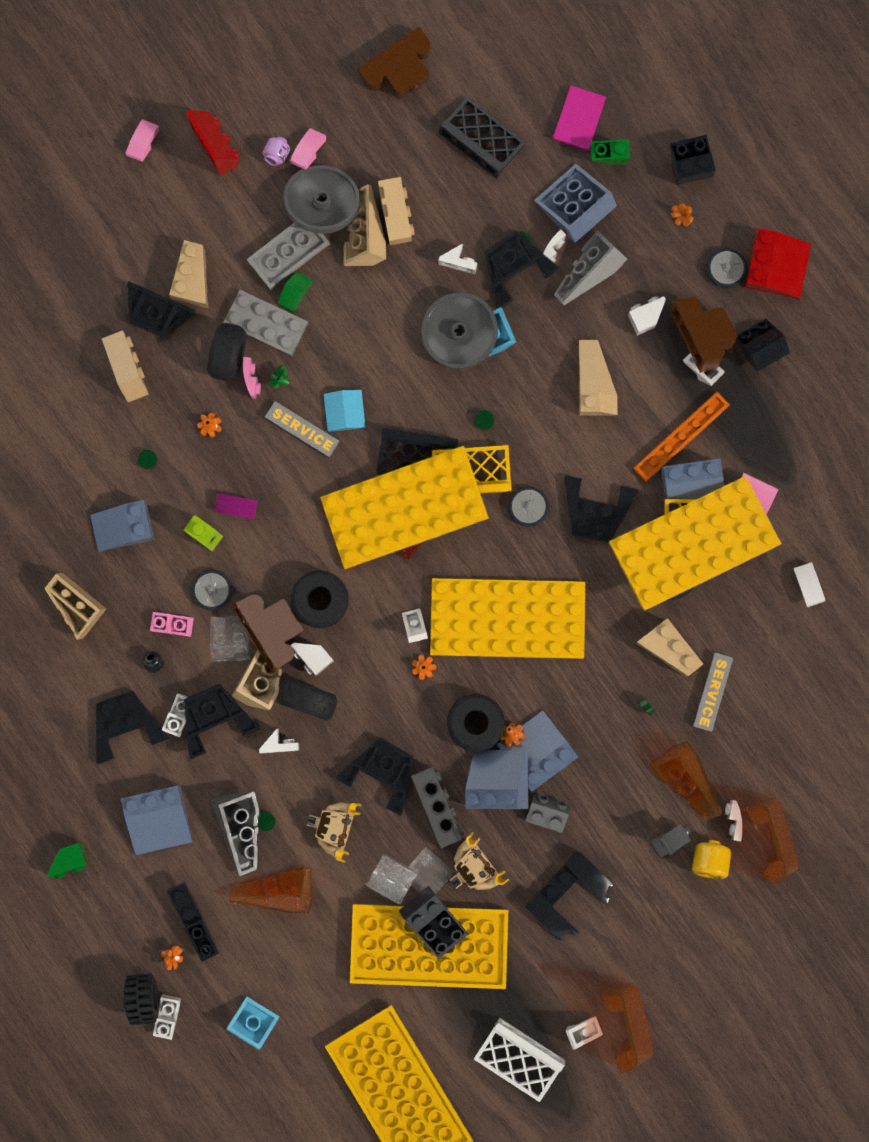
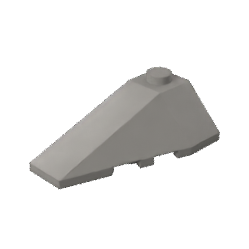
M598 231L583 246L581 257L572 264L574 266L572 272L564 277L554 294L563 305H566L614 274L627 260Z

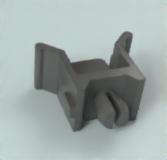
M679 824L676 827H671L650 842L660 857L668 853L672 855L691 841L688 836L691 831L687 826L682 827Z

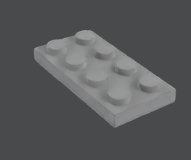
M293 223L250 256L247 261L271 290L330 245V242L323 234L306 231Z
M239 290L223 322L241 326L246 331L247 336L289 356L293 355L308 325V321L242 290Z

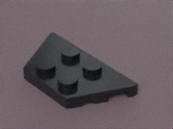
M130 281L127 283L129 323L164 339L196 312L188 306Z

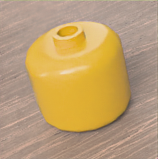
M709 840V843L697 844L692 864L693 873L712 879L727 878L729 875L731 850L726 846L720 845L719 841Z

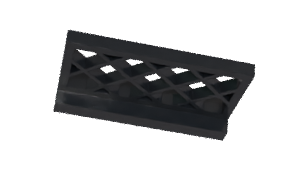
M468 96L449 118L441 123L438 132L496 179L526 144L524 140ZM469 104L474 108V113L464 114L463 108ZM478 117L488 119L489 125L479 126ZM462 118L463 127H455L451 124L453 119ZM465 118H475L476 126H465ZM489 129L490 137L480 138L479 130ZM492 129L502 130L503 137H493ZM476 130L477 138L470 139L466 131ZM507 140H514L519 145L517 148L508 149ZM491 141L492 150H484L481 147V142ZM494 141H504L505 149H495ZM506 153V160L503 164L496 159V154Z
M383 428L376 473L386 474L396 468L400 469L399 466L406 461L411 465L413 463L410 461V458L416 453H419L423 460H425L426 458L420 450L426 446L431 447L433 450H436L435 448H441V450L458 448L459 439ZM385 440L393 441L398 448L389 454L384 448ZM407 443L412 444L417 450L409 457L402 450V447ZM416 445H422V447L418 449ZM400 450L406 459L397 465L391 458V455ZM389 457L395 467L390 471L381 470L382 462Z

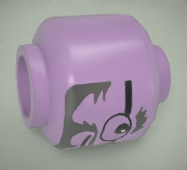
M283 137L269 138L262 151L264 160L273 166L283 164L290 152V147Z

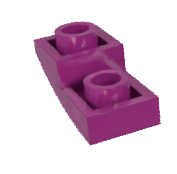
M217 493L214 512L255 519L258 500Z

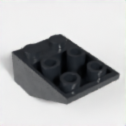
M429 886L399 910L403 919L438 959L468 935V932Z

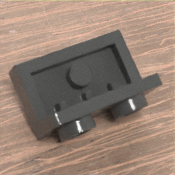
M534 793L526 822L563 833L571 805L563 800H556L544 794Z

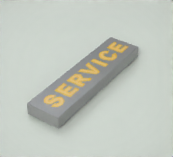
M276 401L265 416L269 421L329 458L340 442Z
M714 653L693 727L712 732L732 665V657Z

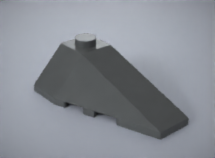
M255 792L229 793L211 800L238 876L257 870L259 806Z

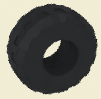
M231 323L218 325L212 340L207 364V372L212 378L229 382L237 377L244 355L247 336L246 331L241 326Z
M318 570L305 574L297 581L292 590L291 604L295 615L301 622L314 628H326L336 624L345 615L349 604V596L346 586L339 577L330 572ZM317 588H324L331 594L332 600L330 605L322 611L312 609L308 601L311 592Z
M287 679L283 682L278 696L280 705L326 721L333 716L337 705L336 695L292 679Z
M470 694L460 698L453 704L448 714L447 728L450 737L459 747L471 752H480L490 749L500 740L505 728V718L502 709L492 698L482 694ZM472 711H480L487 717L488 726L482 734L473 735L465 729L464 719Z

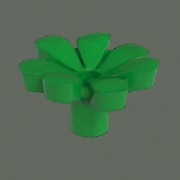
M279 365V368L274 370V375H270L269 387L277 389L280 384L284 386L289 384L290 380L285 377L287 371L283 365Z

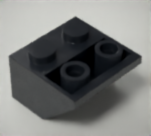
M707 135L669 144L676 185L714 176L716 169Z
M767 318L742 331L735 340L749 364L757 372L790 353L785 336Z

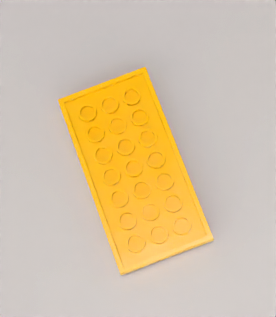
M464 446L320 497L344 569L489 519Z
M744 476L609 541V544L643 611H646L780 546L781 542L747 477Z
M432 578L430 655L584 659L585 582Z
M353 904L350 983L506 989L508 910L447 907L468 932V935L438 959L403 919L399 910L404 906Z
M392 1005L325 1045L326 1050L381 1142H473L472 1137Z

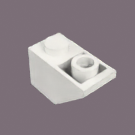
M658 296L653 297L643 306L637 304L630 308L631 311H629L628 317L637 336L655 328L666 300L664 296L661 298Z
M293 643L291 645L294 650V656L298 660L302 658L306 663L303 667L310 675L314 673L317 676L334 662L321 645Z

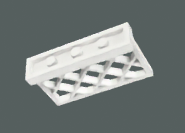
M501 1018L497 1020L494 1028L474 1057L475 1061L539 1102L558 1073L565 1066L563 1058ZM495 1033L503 1037L504 1044L493 1046L492 1037ZM515 1045L519 1047L520 1055H509V1046ZM505 1047L507 1057L496 1059L494 1049ZM492 1050L494 1060L485 1061L480 1056L483 1051ZM532 1056L536 1058L537 1065L526 1067L524 1057ZM522 1058L524 1068L513 1070L511 1060ZM508 1061L510 1071L502 1072L499 1070L497 1063ZM549 1067L554 1072L552 1076L543 1078L541 1068ZM538 1069L540 1079L529 1081L527 1071ZM525 1071L527 1081H516L514 1073ZM541 1082L542 1091L539 1095L531 1090L530 1084Z

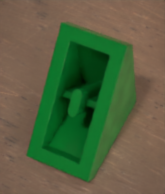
M297 271L286 282L278 304L295 313L313 280Z

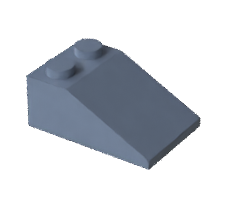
M144 500L123 504L90 515L98 552L155 540L147 503Z

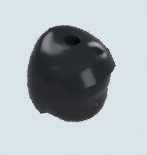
M147 652L143 657V664L148 672L156 673L162 669L164 661L158 652Z

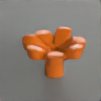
M681 203L679 206L675 205L671 208L673 211L671 216L677 218L675 220L676 225L679 226L683 222V225L687 227L692 223L694 217L690 215L692 213L690 206Z
M209 413L208 417L204 414L201 415L200 419L202 422H199L197 427L201 429L200 433L202 436L208 433L209 437L213 438L215 437V431L221 432L222 428L218 425L222 422L221 418H215L214 413Z
M419 655V661H412V666L415 667L412 669L413 675L419 674L418 678L420 680H424L426 675L428 678H432L433 673L431 671L437 669L436 664H431L433 658L428 656L425 659L424 655Z
M510 723L508 727L504 728L500 738L501 741H505L507 747H511L512 742L515 746L519 745V739H525V734L521 732L524 728L521 725L516 726L515 723Z
M174 945L171 950L162 951L161 957L165 958L164 964L167 970H171V968L176 970L178 967L177 962L181 963L183 961V956H180L182 948H179V946Z

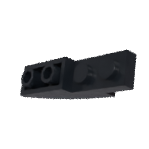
M186 882L168 889L167 893L184 924V929L201 962L219 954L208 925Z

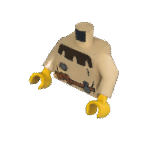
M339 802L329 805L326 810H322L321 817L309 815L306 826L317 829L315 837L318 838V844L326 853L343 863L346 861L342 859V855H349V852L344 849L354 815L361 814L356 812V807L361 806L360 803Z
M471 832L457 849L454 857V867L458 873L450 879L451 883L456 889L466 882L470 889L485 890L508 882L509 879L504 880L502 878V875L506 872L502 871L498 874L477 846L480 838L473 840L472 835L474 832Z

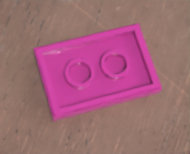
M570 86L553 140L589 151L606 97Z

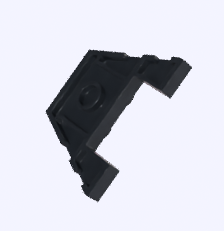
M516 230L485 251L497 309L503 308L513 301L504 283L536 263L546 279L560 270L558 265Z
M565 475L564 482L572 536L609 543L637 495L638 489L621 486L618 505L578 498L582 479Z
M217 684L184 699L188 755L190 760L206 753L199 734L231 719H236L243 736L259 730V726L236 703L221 684Z
M134 691L96 703L97 764L115 759L109 739L146 726L152 745L169 739V736L162 730L159 723Z
M380 737L338 774L335 779L351 787L360 770L366 772L395 789L386 808L401 816L414 756Z

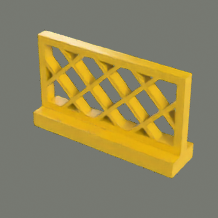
M508 445L465 448L466 452H474L471 456L467 453L469 461L472 460L479 466L474 475L481 468L489 474L485 481L480 482L476 479L481 494L512 491ZM453 449L432 450V457ZM496 450H505V458L501 463L492 457ZM478 451H483L488 456L482 464L473 458ZM489 458L498 464L492 473L483 467ZM499 467L506 471L507 480H498L493 476Z

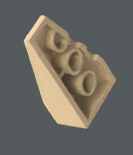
M257 650L231 697L247 706L269 711L279 694L282 670L279 669L272 673Z

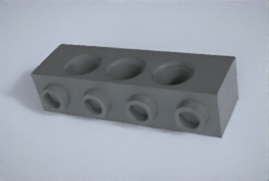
M432 767L412 775V780L440 848L462 840L463 829L460 823L457 825L453 817L457 815L453 805L448 806L446 799L449 798L445 787L441 789L439 781L442 779L438 769L434 771ZM427 784H435L437 791L434 794H428L425 790ZM436 801H441L444 804L442 812H435L433 810V804ZM448 819L451 821L452 826L449 830H443L440 827L442 820Z

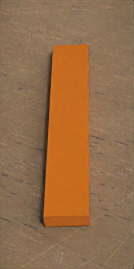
M718 392L714 393L633 469L647 482L727 409L730 404Z

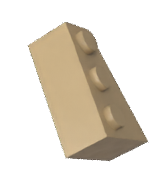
M401 177L378 181L389 245L411 242V235H415L413 224H409L408 217H411L409 205L406 206L405 199H408L406 187H402Z
M184 240L169 295L172 300L208 309L205 249L201 244Z
M122 330L102 338L116 381L127 402L149 395L143 380L145 375L142 368L138 367L137 364L139 362L138 356L131 349V347H134L131 337H126Z
M64 573L55 574L45 587L49 597L56 608L60 610L65 618V622L70 626L77 640L83 639L106 610L103 605Z
M668 618L635 643L685 677L703 665L702 661Z

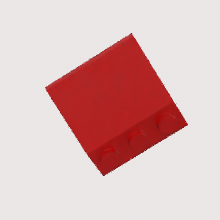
M187 110L185 113L191 128L219 175L221 176L237 167L240 156L235 148L231 149L228 143L231 141L226 132L222 133L219 127L221 124L217 117H212L210 112Z
M758 228L754 237L744 288L800 299L811 244L777 231Z

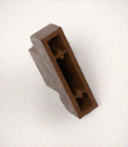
M419 26L357 68L358 75L372 91L380 90L384 85V81H386L399 99L410 92L414 93L429 79V72L421 59L429 56L430 41Z
M690 297L676 300L670 313L699 372L717 369L724 357L725 350L731 349L737 338L733 322L730 321L723 307L701 311L702 303L697 298Z
M253 594L237 602L232 609L270 671L274 673L293 659L294 650L286 643L297 638L304 629L285 599L264 609L263 599Z

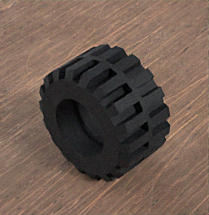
M152 973L129 975L126 977L124 983V1005L130 1025L150 1024L157 1021L159 1015V996L157 983Z

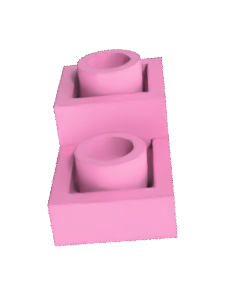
M142 119L130 140L126 156L143 162L151 150V142L160 131L159 125Z
M310 128L296 147L290 163L306 170L316 159V152L326 141V135Z
M243 357L245 383L252 399H256L257 394H260L261 383H258L257 377H251V375L255 374V364L252 359Z
M153 612L150 631L191 637L194 618Z

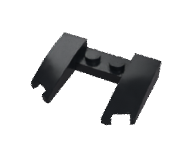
M577 851L525 905V908L560 941L562 940L561 936L572 932L573 935H577L579 933L553 907L565 892L580 879L607 904L609 898H606L608 887H613V883L580 851Z

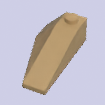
M367 184L358 189L360 197L358 212L352 220V224L348 225L349 239L348 242L344 243L345 266H373L386 260V241L372 186Z
M579 340V416L617 415V394L598 340Z

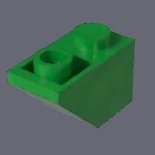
M629 139L591 141L592 161L606 165L628 164L630 159Z
M82 842L59 850L47 873L48 878L54 876L56 880L65 877V872L72 870L73 873L85 870L84 866L88 865Z

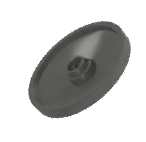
M326 165L310 166L306 170L302 169L295 173L287 182L284 190V208L288 217L298 227L312 233H332L343 229L355 218L359 208V191L353 179L342 170Z
M457 292L441 297L430 306L422 323V339L428 353L438 363L452 369H466L484 361L494 349L498 337V324L492 309L481 298L469 293Z

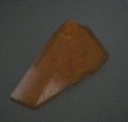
M688 741L671 747L650 763L659 779L665 784L668 782L676 789L674 792L678 796H684L689 801V805L706 820L722 815L723 812L701 761Z
M291 868L285 870L286 873L277 876L270 874L268 878L263 880L253 879L233 885L229 901L230 903L285 913H309L313 898L311 868Z

